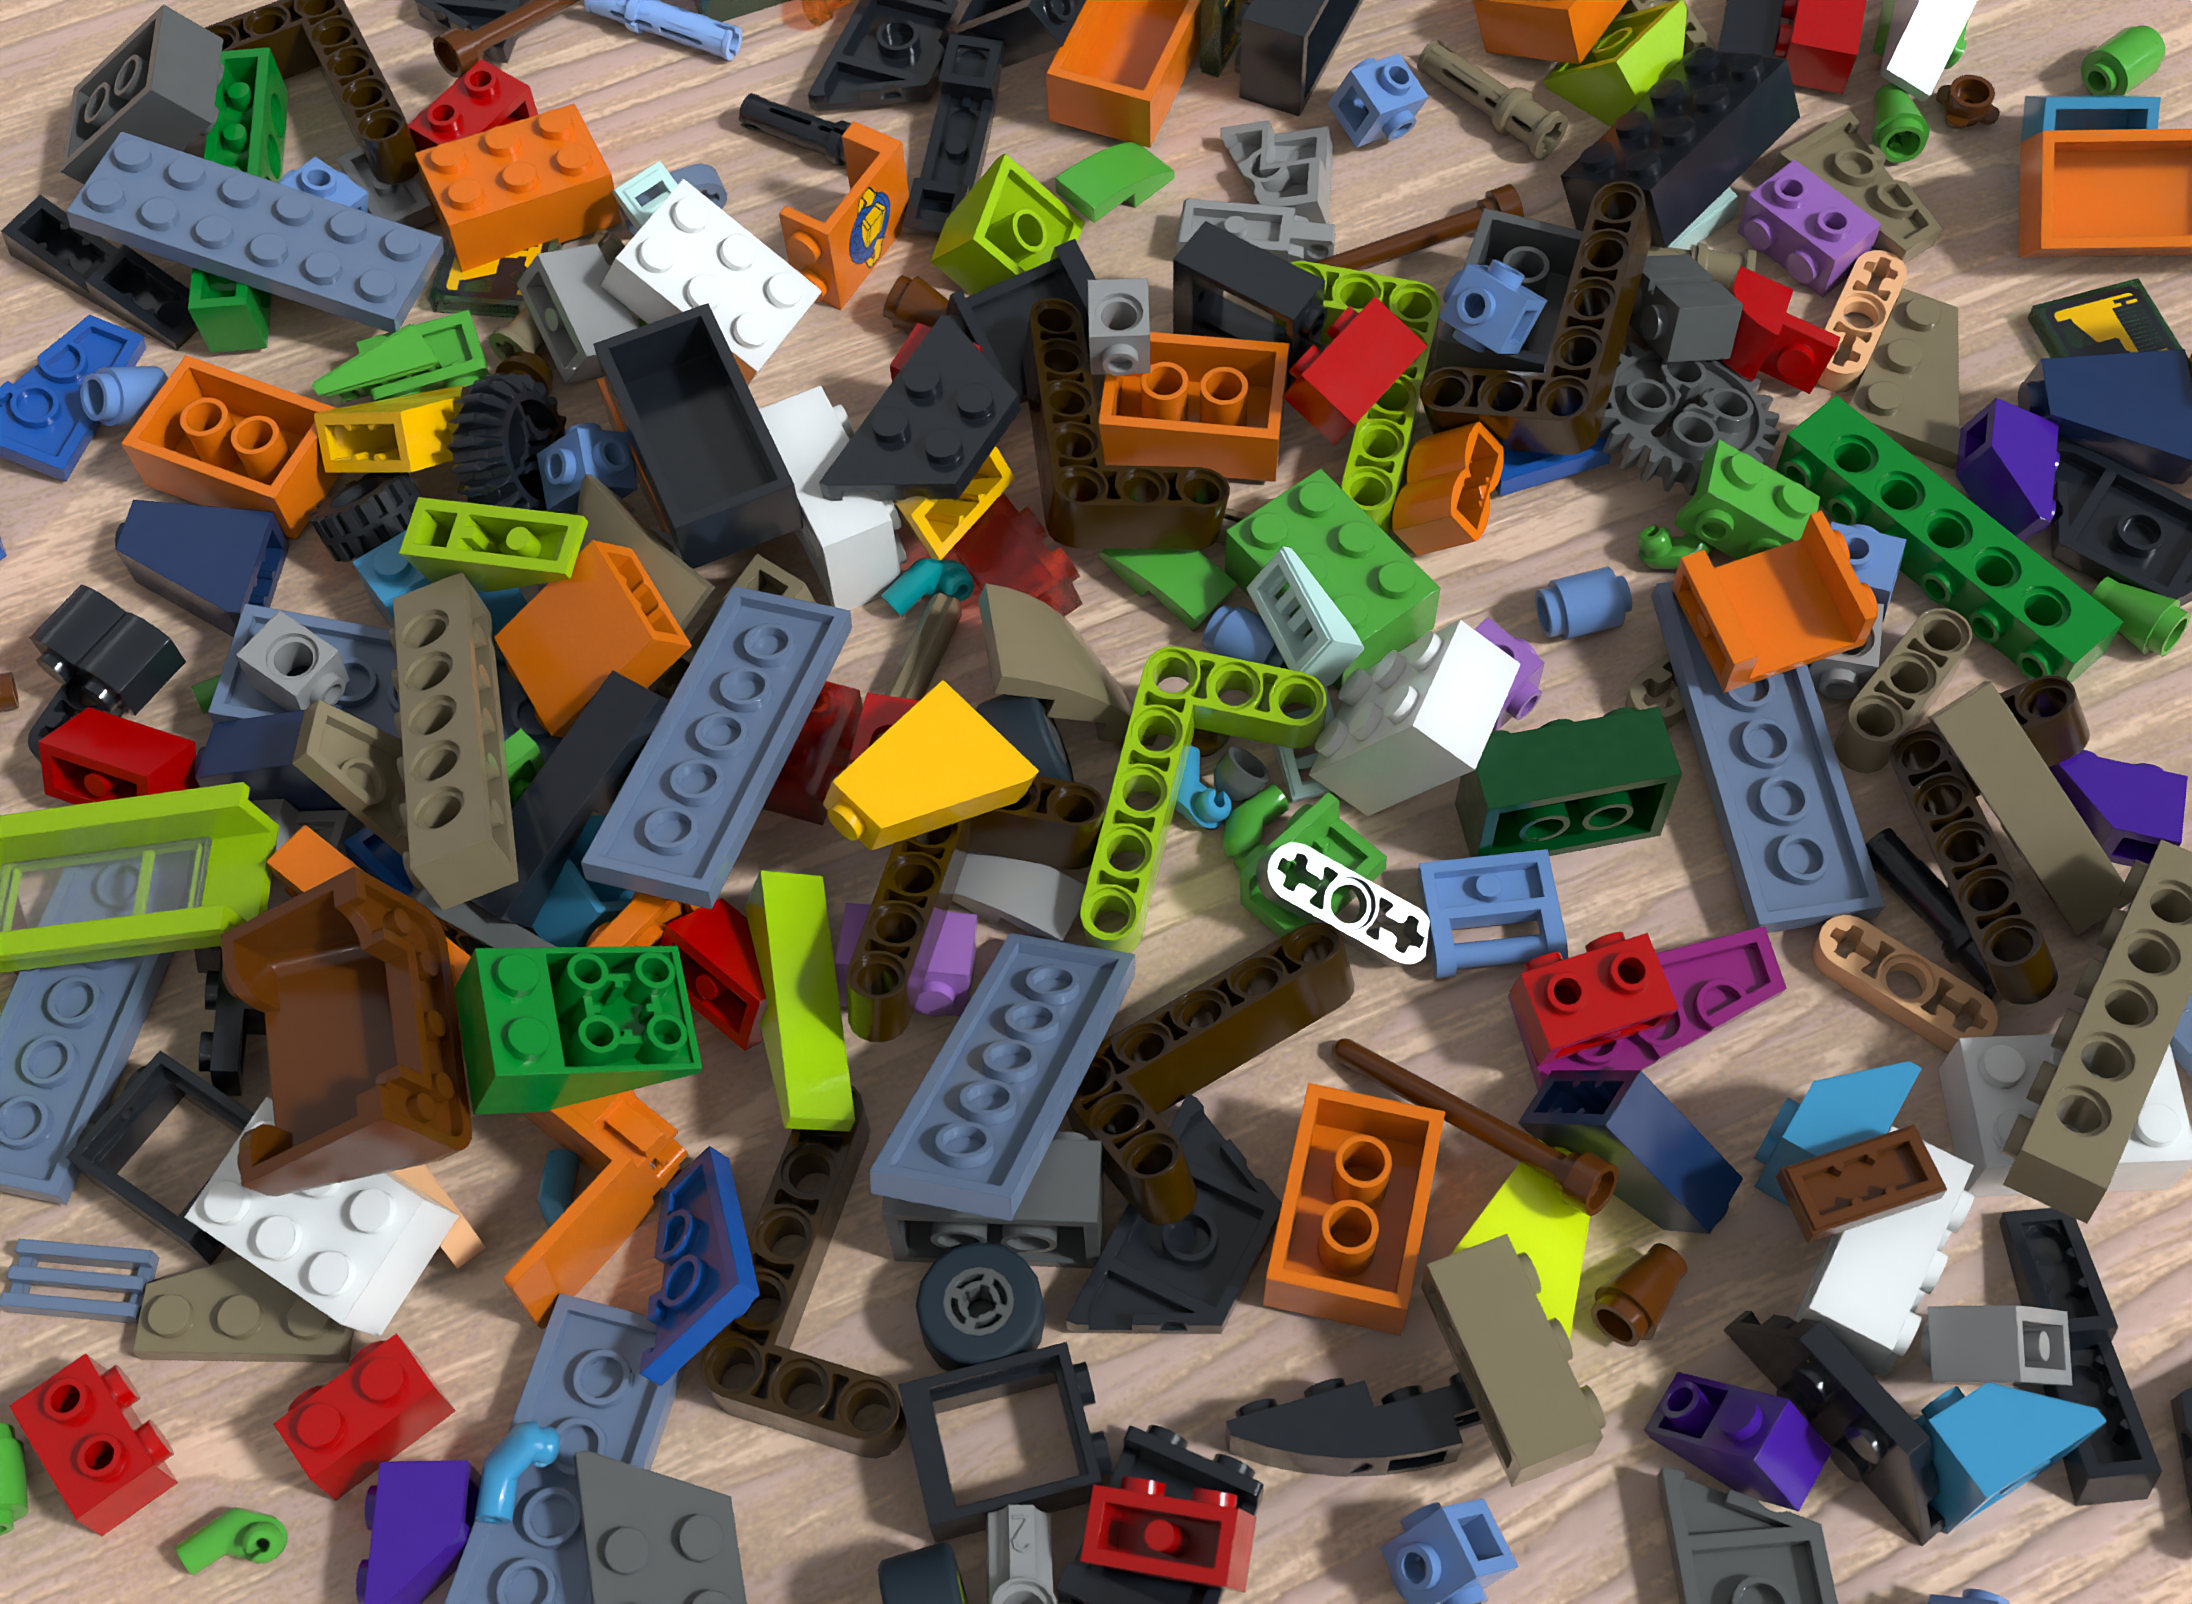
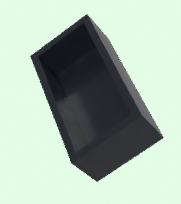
M1245 0L1239 10L1235 27L1236 33L1241 34V46L1234 65L1235 73L1240 74L1239 98L1300 117L1363 0H1252V2Z
M1710 47L1695 48L1687 53L1668 75L1653 85L1649 92L1626 114L1620 116L1602 137L1592 146L1585 149L1580 157L1560 175L1576 230L1583 231L1591 201L1599 189L1612 182L1627 181L1639 186L1644 193L1651 227L1650 245L1667 248L1800 118L1787 59L1761 56L1758 53L1741 54L1715 51Z
M709 303L593 344L607 391L684 563L694 569L804 528L793 480Z

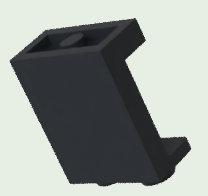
M1072 239L1054 247L1050 261L968 297H965L962 290L950 294L946 316H949L972 343L982 347V354L1018 393L1021 404L1028 401L1023 353L1031 307L1035 302L1046 298L1063 299L1076 306L1082 315L1090 364L1088 280H1096L1076 240Z
M1149 1425L1146 1431L1134 1426L1128 1427L1123 1438L1124 1448L1107 1487L1120 1489L1122 1476L1164 1483L1166 1484L1164 1496L1192 1501L1193 1488L1220 1491L1237 1495L1236 1508L1256 1516L1262 1502L1264 1484L1253 1478L1255 1471L1250 1466L1224 1454H1215L1212 1461L1186 1449L1188 1442L1183 1437L1161 1426ZM1083 1542L1074 1562L1068 1561L1056 1588L1060 1604H1220L1225 1589L1106 1569L1080 1562Z

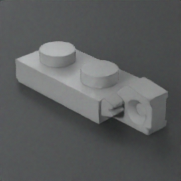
M1188 198L1183 202L1176 238V255L1205 221L1289 263L1295 261L1316 262L1334 255L1336 240L1335 224L1308 222L1307 218L1295 215V208Z

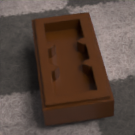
M1915 1125L1781 1168L1776 1176L1807 1243L1941 1199L1948 1190Z

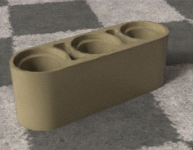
M1934 608L1925 611L1917 618L1852 701L1834 742L1835 753L1839 761L1847 768L1859 773H1872L1881 770L1890 761V752L1893 744L1899 737L1914 730L1953 679L1972 640V629L1962 615L1947 608ZM1898 688H1902V689H1904V690H1907L1909 693H1905V692L1899 690ZM1863 730H1869L1877 736L1866 734Z

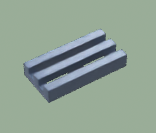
M18 1239L15 1253L20 1257L17 1265H10L7 1279L12 1284L9 1292H2L0 1307L10 1313L138 1324L146 1284L154 1281L160 1258L152 1250ZM38 1262L128 1269L138 1270L137 1276L40 1268L37 1267ZM31 1284L126 1292L132 1293L128 1303L29 1294Z

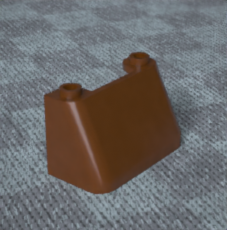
M352 867L221 935L222 979L226 989L237 1000L243 1001L250 1007L265 1014L275 1126L261 1124L245 1132L240 1139L237 1164L241 1176V1186L267 1196L277 1197L437 1162L469 1146L472 1139V1123L448 945L445 933L438 919L427 907L362 870Z

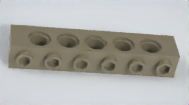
M463 572L394 598L395 626L389 628L390 641L397 656V668L391 671V677L400 702V711L394 714V722L402 740L403 756L397 758V768L405 785L406 802L400 804V815L408 832L409 850L403 852V864L414 887L418 890L425 888L443 911L519 881L492 617Z
M2164 840L2160 841L2149 864L2137 859L2135 860L2119 893L2120 897L2131 901L2128 910L2124 912L2113 908L2096 944L2108 949L2109 952L2104 962L2093 957L2090 958L2073 994L2085 999V1005L2081 1013L2067 1008L2050 1044L2051 1047L2063 1052L2057 1066L2045 1060L2043 1061L2026 1097L2027 1100L2039 1104L2033 1119L2021 1114L2018 1115L2001 1152L2014 1159L2003 1183L2004 1186L2088 1224L2110 1185L2192 993V852ZM2063 1124L2069 1125L2077 1129L2080 1133L2068 1129Z

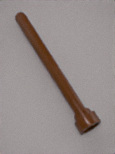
M531 0L474 31L468 28L463 30L452 28L434 38L433 48L436 58L450 76L458 78L483 58L485 50L580 0Z
M1507 184L1487 191L1485 198L1477 201V207L1313 263L1360 271L1476 231L1484 208L1524 217L1523 206L1516 189L1511 184Z
M1342 1038L1333 1045L1332 1056L1339 1064L1414 1105L1445 1111L1444 1121L1554 1180V1188L1562 1193V1200L1566 1204L1588 1216H1594L1610 1200L1618 1181V1168L1616 1165L1591 1152H1586L1582 1155L1572 1152L1567 1156L1351 1039Z

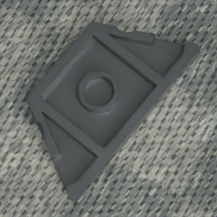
M587 1450L575 1452L573 1459L592 1604H747L731 1496Z
M1673 1467L1660 1470L1657 1479L1680 1604H1838L1822 1525L1820 1523L1788 1511L1774 1512L1768 1510L1759 1500L1731 1489L1727 1493L1715 1490L1684 1478L1686 1472Z

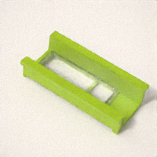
M244 782L0 815V973L222 946V934L267 911L273 871L266 861L276 852L280 825L248 800L250 787Z

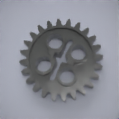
M1631 342L1628 343L1625 353H1621L1598 437L1608 438L1602 450L1605 454L1621 452L1624 455L1619 466L1621 469H1628L1635 465L1642 468L1640 481L1645 483L1656 475L1662 478V485L1665 491L1669 492L1674 483L1678 482L1683 483L1689 496H1694L1698 486L1704 454L1719 439L1767 466L1775 450L1774 446L1780 436V431L1775 429L1780 415L1768 411L1773 401L1772 396L1756 394L1761 384L1759 379H1754L1753 382L1743 380L1738 373L1722 365L1723 361L1721 359L1666 362L1648 343L1645 349L1642 350ZM1701 398L1699 404L1696 405V401H1698ZM1667 426L1670 427L1669 431L1665 433Z

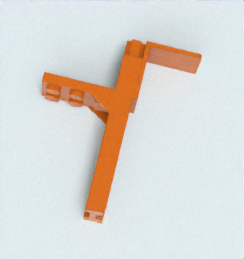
M306 825L266 861L277 879L286 886L284 890L291 898L352 867L360 869ZM635 891L632 902L612 922L609 921L600 925L591 934L585 947L660 946L666 924L702 907ZM446 937L454 989L471 956ZM457 1011V1019H458V1026H459V1034H460L461 1048H463L462 1037H461V1031H460V1024H459V1018H458V1011ZM634 1090L544 1112L522 1113V1115L564 1149L577 1154L580 1162L597 1175L595 1180L503 1278V1282L527 1316L542 1330L549 1323L559 1293L575 1297L655 1210L657 1206L652 1197L660 1189L663 1191L682 1172L679 1164L688 1156V1152L673 1139L679 1133L678 1130L637 1098Z

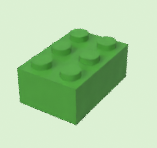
M1321 468L1226 530L1225 573L1237 583L1250 599L1251 597L1246 587L1282 546L1293 549L1355 630L1364 646V650L1332 684L1339 692L1344 682L1355 670L1359 668L1365 670L1379 663L1393 650L1402 651L1422 635L1431 631L1435 626L1441 588ZM1288 582L1275 595L1277 600L1290 588ZM1299 604L1297 608L1289 616L1292 617L1299 610L1301 605ZM1312 627L1306 632L1305 637L1312 632Z

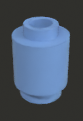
M157 366L102 367L95 373L86 375L82 381L80 399L83 410L91 420L100 421L106 426L135 425L168 380V377Z
M1608 566L1551 580L1548 588L1537 590L1535 594L1538 619L1544 634L1548 638L1560 635L1563 640H1568L1620 627L1624 624L1625 612L1632 610V596L1627 580L1622 575L1616 577L1613 570Z
M1229 605L1220 607L1214 613L1203 634V648L1212 654L1288 669L1260 615L1243 606L1234 609Z

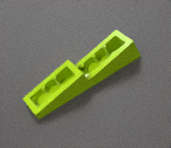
M760 870L745 904V911L768 1003L760 1021V1027L784 1128L850 1131L855 1122L823 876Z

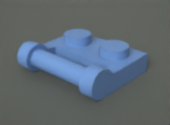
M1548 849L1419 863L1417 878L1423 911L1430 919L1433 944L1430 950L1433 974L1436 979L1456 977L1457 970L1525 963L1552 952H1560L1563 960L1568 958L1567 938ZM1529 921H1537L1540 932L1539 935L1454 944L1452 930Z

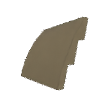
M586 474L581 484L577 515L584 516L589 522L579 553L592 540L632 548L682 631H684L715 586L674 555L672 551L675 547L634 516L632 513L635 509L592 474Z
M985 583L978 602L994 693L1044 699L1047 717L1095 722L1098 740L1124 743L1134 703L1075 627L1063 615L1043 601L1008 587ZM1155 734L1148 737L1142 745L1153 746L1158 735Z

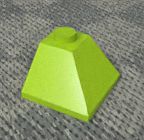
M1676 0L1615 17L1580 64L1562 62L1543 80L1546 87L1608 126H1613L1620 116L1626 114L1649 92L1653 85L1660 82L1682 61L1687 7L1684 1Z
M1005 153L994 161L946 219L930 262L966 292L973 295L1050 261L1056 246L1075 239L1078 243L1085 222Z

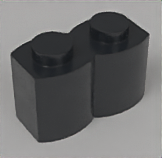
M80 585L29 637L41 653L36 662L47 674L64 685L71 679L81 684L83 693L97 706L110 713L118 707L136 716L186 663L172 639L143 618L123 610L106 596L85 585Z

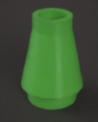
M1893 83L1886 84L1878 89L1874 96L1876 108L1872 143H1876L1886 155V160L1895 163L1907 162L1916 158L1924 150L1930 134L1929 125L1906 91Z
M2110 577L2104 578L2091 595L2123 621L2118 632L2143 654L2153 651L2162 657L2167 655L2182 637L2191 617L2190 613L2180 608V600L2122 584Z

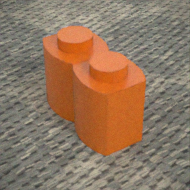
M1480 421L1422 437L1412 448L1406 467L1407 485L1402 488L1397 496L1392 512L1393 532L1417 556L1476 542L1486 529L1490 514V493L1499 483L1503 469L1504 452L1503 446Z

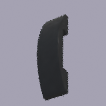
M957 34L949 35L938 79L941 94L920 178H914L902 224L903 232L940 237L946 219L979 181L995 114L1004 53L1003 41Z

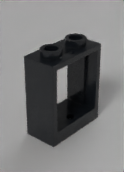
M960 0L938 42L946 50L950 34L1003 41L1002 68L1062 47L1086 0Z
M1205 221L1173 259V334L1289 343L1287 391L1297 380L1289 370L1313 344L1321 352L1325 350V347L1320 344L1321 330L1328 314L1327 308L1323 307L1325 280ZM1224 291L1285 321V328L1223 297Z
M160 1050L146 1066L139 1068L130 1076L125 1084L123 1093L104 1115L86 1126L80 1134L75 1148L66 1158L92 1183L211 1265L225 1249L226 1245L185 1218L209 1180L177 1216L117 1173L183 1097L238 1135H241L254 1116V1113Z
M1067 1342L898 1384L928 1523L935 1543L986 1530L987 1514L1004 1509L1007 1505H1034L1036 1509L1042 1512L1053 1513L1090 1503L1093 1484L1103 1486L1101 1476L1113 1474L1104 1431L1100 1430L1090 1433L1083 1408L1096 1404L1086 1361L1072 1364ZM1057 1384L1079 1476L957 1507L936 1414Z

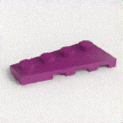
M1765 926L1656 953L1679 1008L1663 1026L1538 1066L1509 993V1002L1537 1090L1539 1091L1552 1070L1643 1071L1780 996L1787 987Z

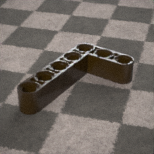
M278 0L205 27V29L223 38L222 51L270 47L283 80L319 67L373 176L379 182L385 184H398L413 178L419 172L415 156L418 150L405 116L344 0Z
M1617 181L1603 186L1595 193L1590 204L1544 372L1536 373L1455 366L1442 367L1432 371L1424 378L1420 386V398L1433 434L1480 421L1503 446V450L1574 455L1588 450L1595 444L1602 427L1651 243V227L1645 196L1639 186L1632 182Z
M1046 298L1035 302L1030 309L1023 365L1045 527L1048 535L1055 542L1074 548L1198 550L1212 546L1219 538L1229 499L1230 486L1227 480L1220 473L1202 467L1105 465L1082 315L1076 306L1063 299Z
M2046 675L1999 693L2048 767L2074 757L2088 744L2090 738L2089 728L2076 690L2068 679L2060 676ZM1931 722L1909 731L1899 737L1893 744L1890 752L1891 764L1993 985L1999 995L2012 1004L2028 1005L2037 1003L2048 997L2055 989L2058 981L2057 968L2041 928L1976 797L1980 796V793Z
M1036 775L1025 795L1016 803L894 843L847 968L848 1023L851 1030L861 1039L882 1043L894 1040L906 1030L969 850L1064 869L1078 870L1089 867L1093 862L1104 820V799L1101 794L1093 787L1082 783Z
M1311 923L1301 926L1101 1042L1066 1114L1073 1132L1083 1134L1092 1141H1101L1103 1172L1138 1215L1146 1222L1156 1225L1172 1224L1186 1217L1197 1203V1190L1178 1138L1158 1114L1184 1100L1187 1094H1194L1338 1009L1350 1000L1354 993L1355 983L1343 938L1339 930L1325 923Z
M851 1085L855 1122L851 1130L792 1129L748 1240L760 1293L751 1306L759 1300L771 1298L780 1301L779 1309L768 1320L759 1322L751 1321L747 1318L750 1306L741 1317L732 1320L707 1344L700 1369L703 1381L714 1401L722 1411L731 1416L861 1457L877 1459L895 1451L905 1437L907 1423L897 1391L889 1382L878 1376L790 1349L869 1142L870 1127L861 1094ZM824 1173L829 1176L826 1184L819 1190L802 1192L797 1189L801 1179L808 1174ZM800 1235L805 1238L802 1247L794 1254L779 1256L772 1253L776 1242L785 1236ZM746 1363L755 1367L752 1378L742 1387L733 1389L725 1388L721 1385L722 1377L733 1365ZM808 1383L816 1384L822 1388L821 1396L811 1407L799 1410L787 1406L788 1397L798 1386ZM878 1404L890 1410L886 1422L878 1429L864 1431L853 1426L857 1413L865 1406Z

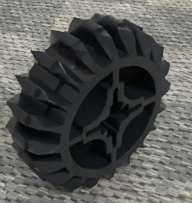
M503 372L486 375L484 379L475 380L472 385L462 387L461 399L453 402L452 409L456 418L447 422V427L452 433V442L446 445V447L453 453L454 465L450 471L456 472L459 480L457 493L466 495L468 498L467 503L555 512L547 511L537 454L565 436L567 418L558 414V401L554 396H547V389L543 382H534L529 374L518 375L517 373L505 374Z

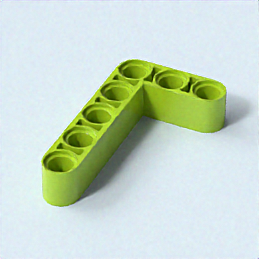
M1308 261L1291 262V264L1325 280L1323 307L1327 308L1328 314L1321 330L1320 343L1330 344L1333 341L1325 332L1349 306L1360 313L1376 297L1427 345V348L1357 422L1342 480L1341 489L1388 534L1391 529L1392 512L1400 492L1422 402L1420 386L1424 378L1428 376L1436 344L1441 298L1433 287L1419 281ZM1273 316V322L1285 328L1286 322Z
M1167 646L1156 650L1148 657L1140 679L1081 904L1080 917L1088 946L1131 953L1137 948L1142 938L1195 728L1287 748L1302 749L1313 745L1325 728L1326 692L1323 685L1314 676L1304 672L1175 646ZM1169 677H1179L1189 683L1183 690L1176 693H1168L1158 687L1160 682ZM1230 690H1241L1251 697L1246 703L1239 706H1230L1219 699L1221 695ZM1291 703H1303L1308 705L1314 712L1308 717L1293 719L1286 716L1281 710ZM1155 734H1164L1174 740L1169 748L1162 751H1151L1142 745L1148 737ZM1140 792H1149L1156 795L1159 799L1153 808L1146 811H1137L1127 805L1128 800ZM1125 851H1134L1144 858L1143 863L1132 871H1120L1111 865L1113 858ZM1109 911L1121 912L1129 918L1126 926L1114 933H1105L1095 927V923L1103 913Z

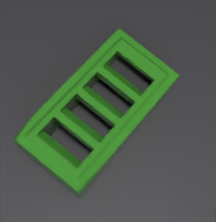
M409 323L315 380L312 387L325 404L332 406L371 395L369 390L372 388L441 369L442 366L416 326Z

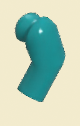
M921 558L914 562L881 597L903 617L923 596L943 593L948 597L957 598L960 602L965 601L973 592L974 580L969 574L968 569L955 560L942 559L940 561L932 558Z

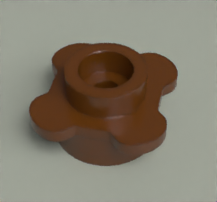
M1977 75L1960 76L1951 85L1941 86L1936 93V101L1944 106L1947 113L1945 122L1952 128L1963 129L1980 122L1985 125H1992L1998 120L2000 115L1999 109L1992 105L1995 89L1983 77Z

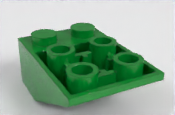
M678 946L475 948L454 988L473 1115L544 1112L699 1074L703 1069Z

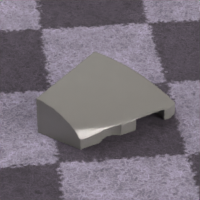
M1267 120L1221 128L1220 136L1259 205L1295 208V215L1307 218L1308 222L1329 224L1333 138L1328 126L1274 134L1270 121Z

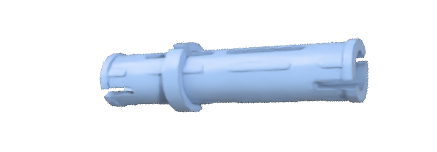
M584 0L585 10L588 13L616 20L625 24L629 31L637 34H642L645 31L654 33L672 41L710 52L713 55L730 61L733 60V55L736 56L741 46L742 30L739 26L720 22L684 8L661 2L660 0Z

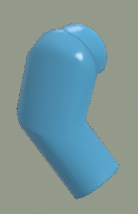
M1190 746L1175 810L1198 828L1214 829L1221 826L1229 816L1232 808L1231 800L1224 790L1217 795L1214 788H1207L1200 782V750Z
M554 1149L546 1156L537 1202L548 1229L574 1202L573 1193L580 1159L577 1154L567 1149Z
M537 1421L518 1423L488 1453L483 1463L475 1513L477 1521L489 1524H509L512 1522L519 1476L531 1463L538 1467H545L554 1462L558 1455L560 1436L553 1427H539Z

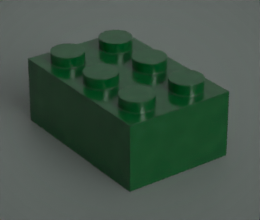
M1659 706L1642 710L1623 707L1612 710L1603 717L1576 722L1570 719H1557L1544 724L1540 728L1515 733L1505 730L1492 731L1476 769L1460 776L1455 806L1470 857L1548 849L1549 856L1660 836L1682 772Z

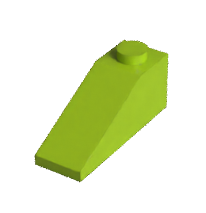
M418 497L399 554L432 583L463 572L475 591L494 592L569 580L589 521L582 515Z

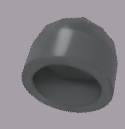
M1235 746L1228 749L1214 770V786L1218 793L1224 790L1231 801H1246L1259 793L1270 779L1268 770L1257 757L1247 750Z

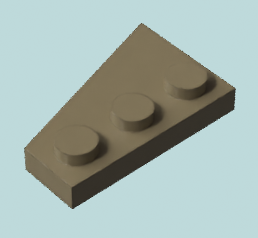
M1851 110L1778 153L1772 168L1776 173L1795 159L1881 223L1873 246L1875 250L1893 253L1905 264L1935 244L1942 227L1907 182L1894 180L1883 166L1887 158L1876 143L1867 145L1857 133L1860 122Z
M1902 288L1849 405L1909 453L1954 469L1957 462L1960 438L1958 307Z
M318 699L304 711L292 764L402 857L403 852L409 850L408 832L400 815V804L406 802L405 785L397 768V758L403 756L402 740Z
M240 1256L146 1284L132 1352L142 1360L349 1363L354 1329L341 1325Z

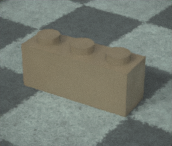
M1504 1234L1428 1263L1421 1288L1511 1487L1592 1456L1603 1438L1600 1429L1605 1427V1417L1593 1390L1588 1385L1580 1387L1568 1363L1569 1360L1573 1359L1572 1347L1562 1324L1557 1318L1547 1319L1536 1294L1541 1293V1284L1530 1257L1525 1252L1516 1254L1508 1235Z

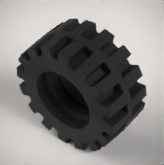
M408 472L367 473L361 479L353 480L346 484V487L342 490H336L330 494L329 499L321 501L316 506L317 509L312 510L309 514V520L334 560L337 562L341 560L349 562L354 557L360 558L407 530L418 497L423 498Z

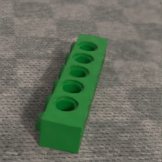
M269 47L222 51L220 63L224 65V74L217 87L215 106L218 107L219 114L214 127L206 135L204 159L279 183L283 170L289 93ZM192 267L188 310L210 353L267 348L272 293Z
M1834 396L1787 434L1776 470L1788 479L1803 485L1809 491L1820 496L1819 505L1829 512L1836 523L1848 526L1862 524L1874 528L1879 533L1907 539L1899 570L1919 585L1926 596L1933 602L1962 615L1968 621L1972 632L1977 638L1991 644L2018 666L2022 674L2029 680L2047 675L2060 676L2072 683L2104 655L2123 623L2120 618L1840 397Z

